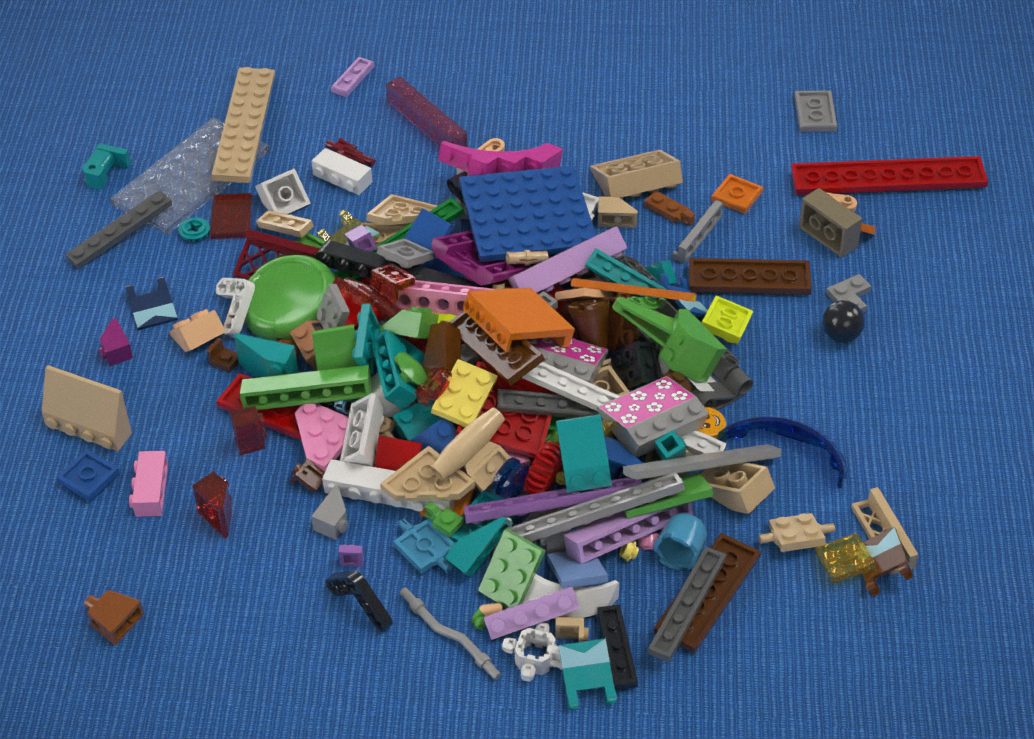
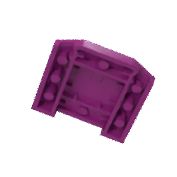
M472 230L433 238L431 244L438 259L448 264L452 270L462 273L466 279L474 281L480 286L508 280V278L535 266H525L524 264L507 265L506 259L480 262Z

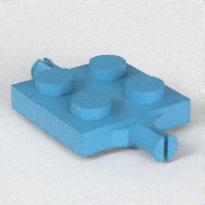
M405 518L398 522V526L405 532L393 541L394 547L421 574L436 565H439L446 573L452 570L453 565L445 557L448 554L449 547L454 542L448 536L433 528L432 520L428 518L414 526Z

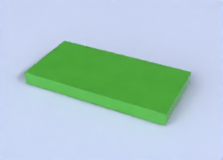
M699 472L680 476L685 490L672 496L657 499L652 503H645L624 510L623 512L627 518H633L714 496L713 488Z

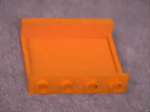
M531 287L468 291L464 301L463 310L505 352H509L512 340L552 337L562 348L570 347L575 328Z

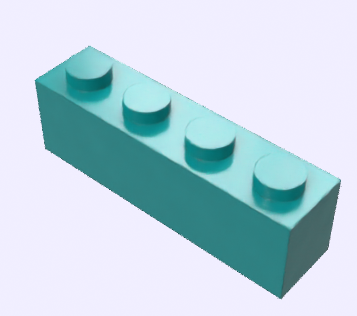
M385 329L371 342L384 399L404 410L418 398L415 384L411 381L406 383L401 378L400 373L402 371L394 361V357L398 353H407L404 340Z

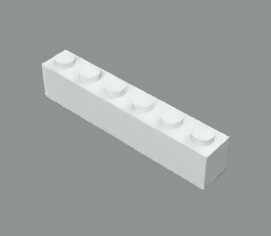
M330 459L322 478L325 493L329 494L334 486H338L341 496L355 500L371 501L373 503L403 507L415 511L425 509L424 506L429 501L434 502L441 511L446 507L453 511L455 506V500L395 501L382 491L380 483L396 472L393 470Z

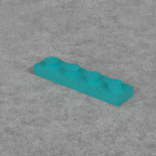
M597 248L594 249L585 264L586 268L612 283L666 290L663 286ZM632 294L636 297H646L645 295Z

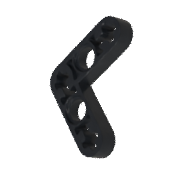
M358 571L335 572L325 580L327 588L334 595H354L372 624L379 631L384 632L393 624L392 618L366 579Z

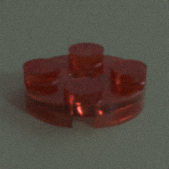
M433 367L428 373L429 378L424 384H420L414 392L417 395V401L424 407L430 405L427 402L431 399L436 401L448 387L450 381L447 378L448 376L452 377V372L445 367Z

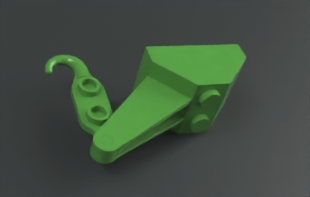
M632 296L627 299L617 297L612 306L613 310L624 316L660 344L659 357L671 370L679 372L697 382L708 381L726 348L688 309H679L675 318H671L656 312L657 309L665 307V298L655 297L657 299L655 300L650 296Z

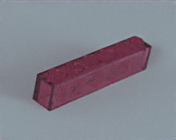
M401 76L386 83L387 101L440 146L443 141L467 147V132Z

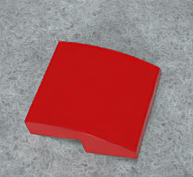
M379 436L374 467L397 471L422 451L423 443Z

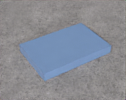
M566 551L547 554V561L562 589L570 586L577 588L608 582V574L597 557L581 564L569 557Z

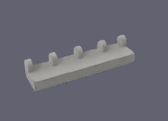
M715 200L711 207L706 210V213L698 220L696 226L690 230L688 236L680 243L679 251H674L671 254L673 259L682 263L687 262L722 217V202Z

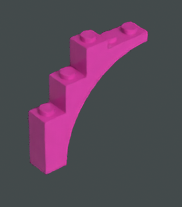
M443 141L440 144L438 161L467 171L468 176L559 167L563 149L545 143L528 150L500 152L472 149Z

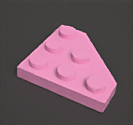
M317 403L301 405L295 412V417L306 460L309 459L320 469L326 471L330 459L336 460L342 452L349 417Z

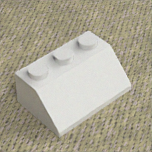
M371 393L351 404L340 461L371 467L374 465L375 450L378 437L380 436L379 430L384 420V406L375 394Z

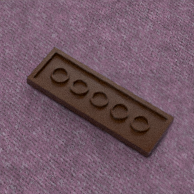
M689 258V290L691 292L811 295L809 261Z
M465 311L450 321L452 326L460 329V341L510 385L519 381L524 375L545 360L543 354L525 339L512 340L509 352H505Z
M720 533L710 548L727 554L726 561L679 645L694 654L761 557V551L723 533ZM677 596L654 627V634L658 632Z

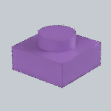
M340 545V566L363 567L364 556L362 546Z

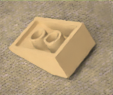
M741 463L709 468L701 473L713 488L714 496L711 498L736 512L749 514L775 489L766 466Z

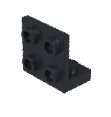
M635 341L610 354L612 369L628 390L661 379L655 342Z

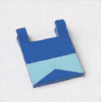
M662 273L658 274L661 276V282L654 280V282L663 286L666 290L692 293L688 288L685 278L678 277L680 286L678 284L671 286L668 276ZM697 298L696 302L673 299L681 309H688L694 316L705 317L708 311Z

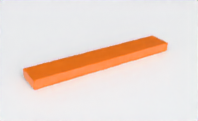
M573 278L571 281V286L696 302L695 293Z

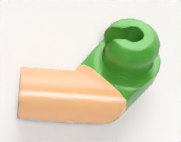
M500 603L481 605L472 616V624L478 630L484 629L486 627L484 616L501 611L502 605Z

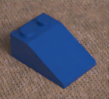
M604 436L611 480L629 478L623 474V466L642 464V462L619 441ZM650 478L642 479V482H647Z

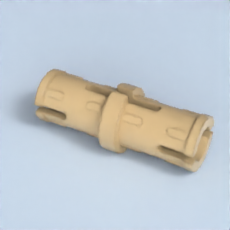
M524 250V252H506L507 265L524 264L525 266H530V264H539L548 259L547 251L530 252V250Z

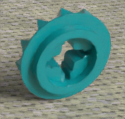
M198 217L189 218L179 226L180 237L184 238L185 241L190 239L193 242L197 239L202 241V238L208 237V232H210L208 221Z

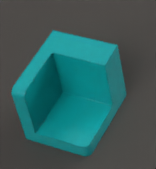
M670 260L660 261L644 267L660 282L661 276L658 274L662 273L668 276L670 285L677 283Z

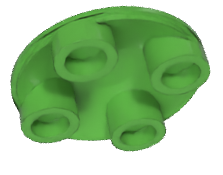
M400 352L394 357L395 363L402 371L400 376L406 383L411 381L420 389H424L428 385L427 374L415 358L404 352Z

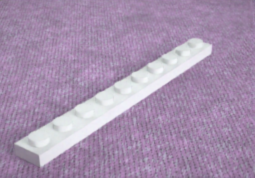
M544 362L522 377L596 411L598 406L620 397ZM697 430L682 436L687 445L685 449L695 455L724 451L726 443Z

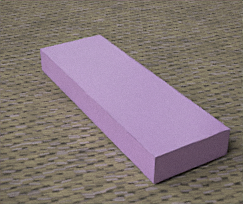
M358 57L331 86V92L348 97L374 68V62Z

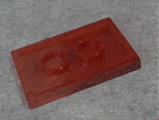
M252 193L213 195L211 239L246 238L245 233L247 229L251 230Z

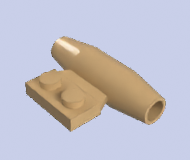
M491 408L470 422L443 449L430 468L434 475L440 480H444L464 466L466 475L475 481V486L481 492L484 491L499 476V471L502 468L505 470L513 462V459L500 445L490 442L493 435L504 422V416L496 408Z

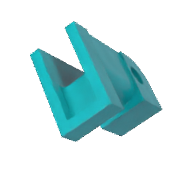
M99 143L96 150L82 167L83 173L86 176V185L102 190L108 182L107 173L113 165L129 168L131 165L129 151Z

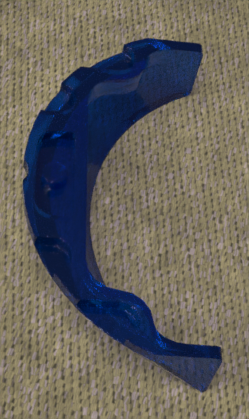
M782 417L750 418L733 423L718 432L717 440L724 443L729 438H743L752 429H762L820 447L829 452L830 466L839 471L838 488H842L848 474L845 458L837 445L820 430L797 420Z

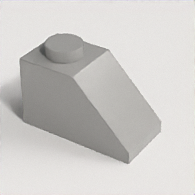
M338 486L333 487L311 516L313 530L335 540L348 527L346 509Z

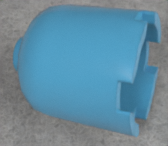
M679 513L672 516L654 543L653 550L654 552L657 551L661 557L659 561L676 571H679L680 568L691 569L696 564L706 542L707 531L705 525L699 518L689 513Z

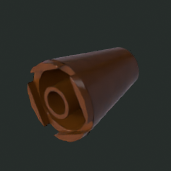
M599 297V301L589 298L571 304L572 306L568 305L569 313L582 341L608 349L609 298Z

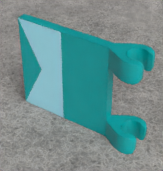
M606 638L558 646L568 709L574 710L578 708L577 691L604 688L606 703L614 704L617 696L613 683Z

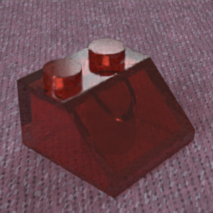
M213 471L192 485L198 514L224 538H227L233 512L232 498L228 490L230 486L223 476L220 477Z

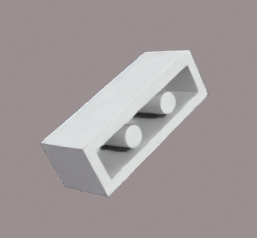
M327 148L322 150L312 160L313 175L349 192L360 195L372 183L370 167Z

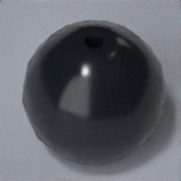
M839 300L826 308L822 318V325L825 333L832 340L847 343L860 336L864 329L865 318L857 304L851 301Z

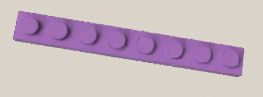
M629 477L611 480L612 486L569 493H567V489H560L464 506L466 523L479 524L484 520H497L502 516L505 518L512 515L524 516L529 512H547L552 508L558 507L570 508L575 504H581L643 482L642 479L635 480Z

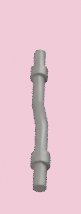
M407 587L400 591L402 597L410 604L409 608L415 614H419L434 632L460 642L474 657V662L480 669H485L494 680L501 677V673L491 663L489 656L485 652L482 653L465 634L439 624L425 608L426 605L422 600L416 598Z

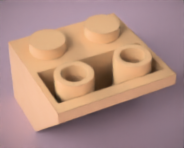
M205 309L191 315L192 320L188 318L174 324V329L169 331V334L186 352L225 333L226 330L216 311L208 312Z

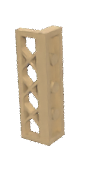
M878 487L870 489L867 500L852 504L851 508L869 539L895 527L911 569H914L918 558L917 551ZM870 507L873 513L869 516L862 513L860 509ZM871 523L881 526V533L872 530L870 527ZM897 568V569H895V570L889 572V574H890V575L897 574V573H899V570H898V568Z

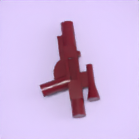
M339 138L336 143L328 140L325 144V147L332 149L333 152L363 165L365 163L370 166L375 165V159L363 155V152L357 150V146L346 142L342 138Z

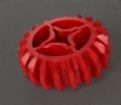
M548 441L539 450L524 481L523 490L525 493L531 495L548 492L552 489L556 481V475L561 472L563 467L560 444Z

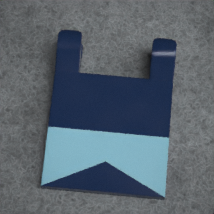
M164 276L157 278L159 290L136 296L133 285L125 286L138 330L178 320Z

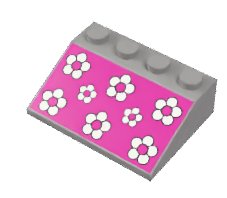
M552 337L525 339L543 354L545 358L544 363L591 384H594L608 353V349L575 339L571 340L570 347L564 348Z
M668 376L597 407V411L619 442L636 458L655 450L654 441L671 430H674L678 437H682L702 428L709 415L695 395Z

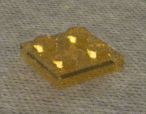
M857 533L826 543L824 546L815 547V553L832 583L876 569L875 561Z

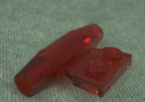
M338 276L333 281V284H337L341 294L346 297L352 295L350 300L360 306L364 303L377 308L378 319L384 323L401 311L388 297L363 282L349 277L342 279Z

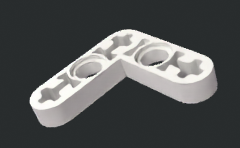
M222 278L219 280L216 286V294L232 299L223 326L226 330L225 335L234 338L235 333L240 334L255 290L253 282L238 278Z

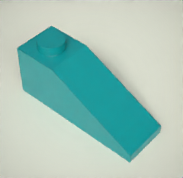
M502 516L453 543L449 547L445 558L463 573L473 577L499 543L504 530L510 528L513 523Z

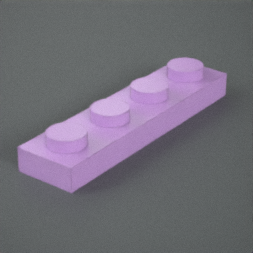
M573 586L484 616V620L492 640L580 609Z

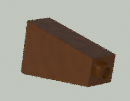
M440 321V323L431 324L422 366L427 374L428 385L424 389L418 388L417 395L421 399L431 396L435 402L457 360H461L460 329L452 326L451 322Z

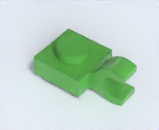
M429 501L424 506L428 510L425 516L433 520V528L448 537H451L464 524V518L447 507L441 511L432 501Z

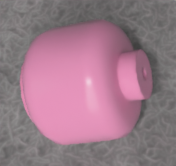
M652 532L639 538L638 547L643 550H653L654 543L659 534Z

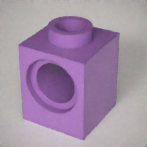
M363 225L345 233L350 246L370 252L377 249L371 233Z

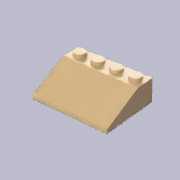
M662 150L590 166L591 172L606 197H619L620 199L629 195L636 197L640 196L642 192H655L663 187L674 188L677 184L683 183L680 160Z
M47 365L45 368L42 415L45 425L51 429L63 431L70 436L74 435L82 438L87 442L102 445L104 448L119 451L132 434L122 391Z

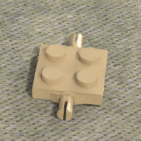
M812 513L779 517L769 520L771 533L759 534V543L773 542L779 546L781 552L824 546L826 539L824 534L834 533L835 525L834 523L820 525Z

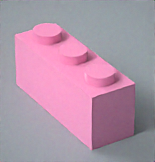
M142 451L139 452L138 460L134 462L136 477L132 478V490L134 492L129 497L130 508L134 509L135 517L162 516L168 472L166 452Z

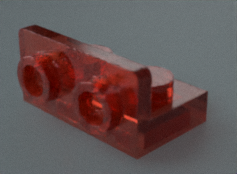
M394 264L372 270L371 285L373 289L394 302L399 301L398 290H406L407 287L416 285L414 276Z

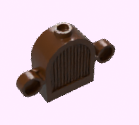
M619 292L617 297L625 299L630 298L628 294ZM608 297L610 302L608 349L611 352H615L635 341L639 342V334L636 331L637 326L612 308L617 297Z

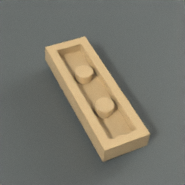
M270 210L256 221L259 228L301 238L314 227L312 220Z

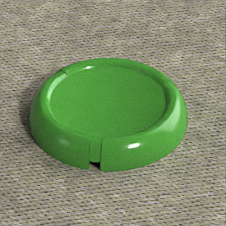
M288 255L271 260L257 269L248 280L255 284V290L244 322L247 328L261 339L275 342L278 341V338L294 340L290 332L306 321L318 320L317 310L323 301V294L326 292L329 284H337L339 288L338 282L332 271L324 263L309 256Z

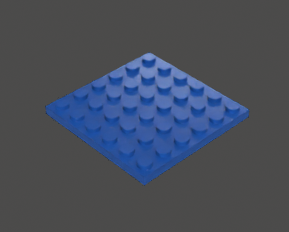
M574 166L459 177V184L480 262L506 259V252H524V250H530V252L547 251L548 255L559 254L596 236Z

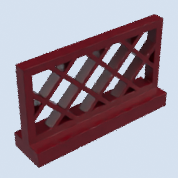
M247 229L245 233L247 239L233 275L249 280L255 271L261 267L255 268L252 261L262 256L266 264L267 260L264 254L270 251L276 252V258L288 255H304L315 258L320 248ZM250 245L256 246L259 252L249 257L248 250ZM250 263L253 270L246 274L240 273L242 266Z

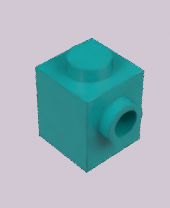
M674 430L654 441L655 452L661 460L686 457L685 448L687 445L681 436H677Z

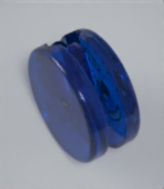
M515 457L508 459L494 477L492 483L493 493L500 495L503 499L517 497L523 490L524 481L530 467L525 463H521Z

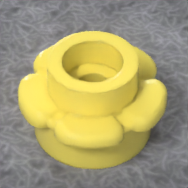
M636 541L621 546L619 556L624 558L626 562H629L631 559L634 560L638 554L639 548L636 547Z

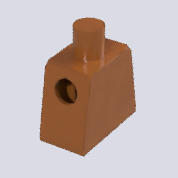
M112 590L106 591L99 599L90 595L84 603V607L89 609L87 614L91 626L115 646L144 615L141 601Z

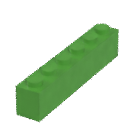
M369 365L243 379L240 397L244 411L357 399L371 394L372 380Z

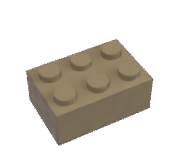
M820 188L802 198L799 228L841 258L858 247L862 218L858 214L848 209Z

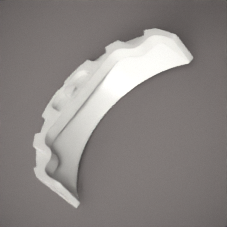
M535 574L523 603L561 590L562 587L558 583L551 582ZM614 580L596 586L573 588L580 609L558 617L585 618L593 615L598 617L597 607L611 606L618 599L619 582Z

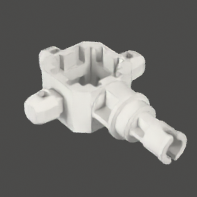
M541 622L537 624L535 629L527 628L521 631L518 641L514 638L504 639L502 650L510 654L515 653V664L521 670L522 680L530 682L535 674L543 675L549 672L552 666L562 670L559 647L555 644V638L552 633H549L548 623ZM535 644V647L543 649V646L546 647L547 652L544 654V657L539 656V659H535L533 655L528 654L527 657L524 656V649Z

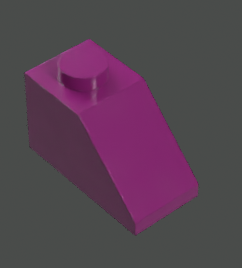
M117 318L112 319L99 339L101 348H98L102 360L106 359L109 366L133 358L130 343Z

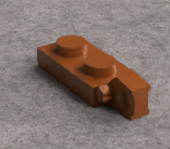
M655 191L644 200L646 208L674 223L681 221L691 226L695 222V213L658 191Z

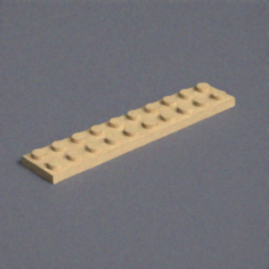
M239 67L212 171V181L251 183L274 83L275 70Z

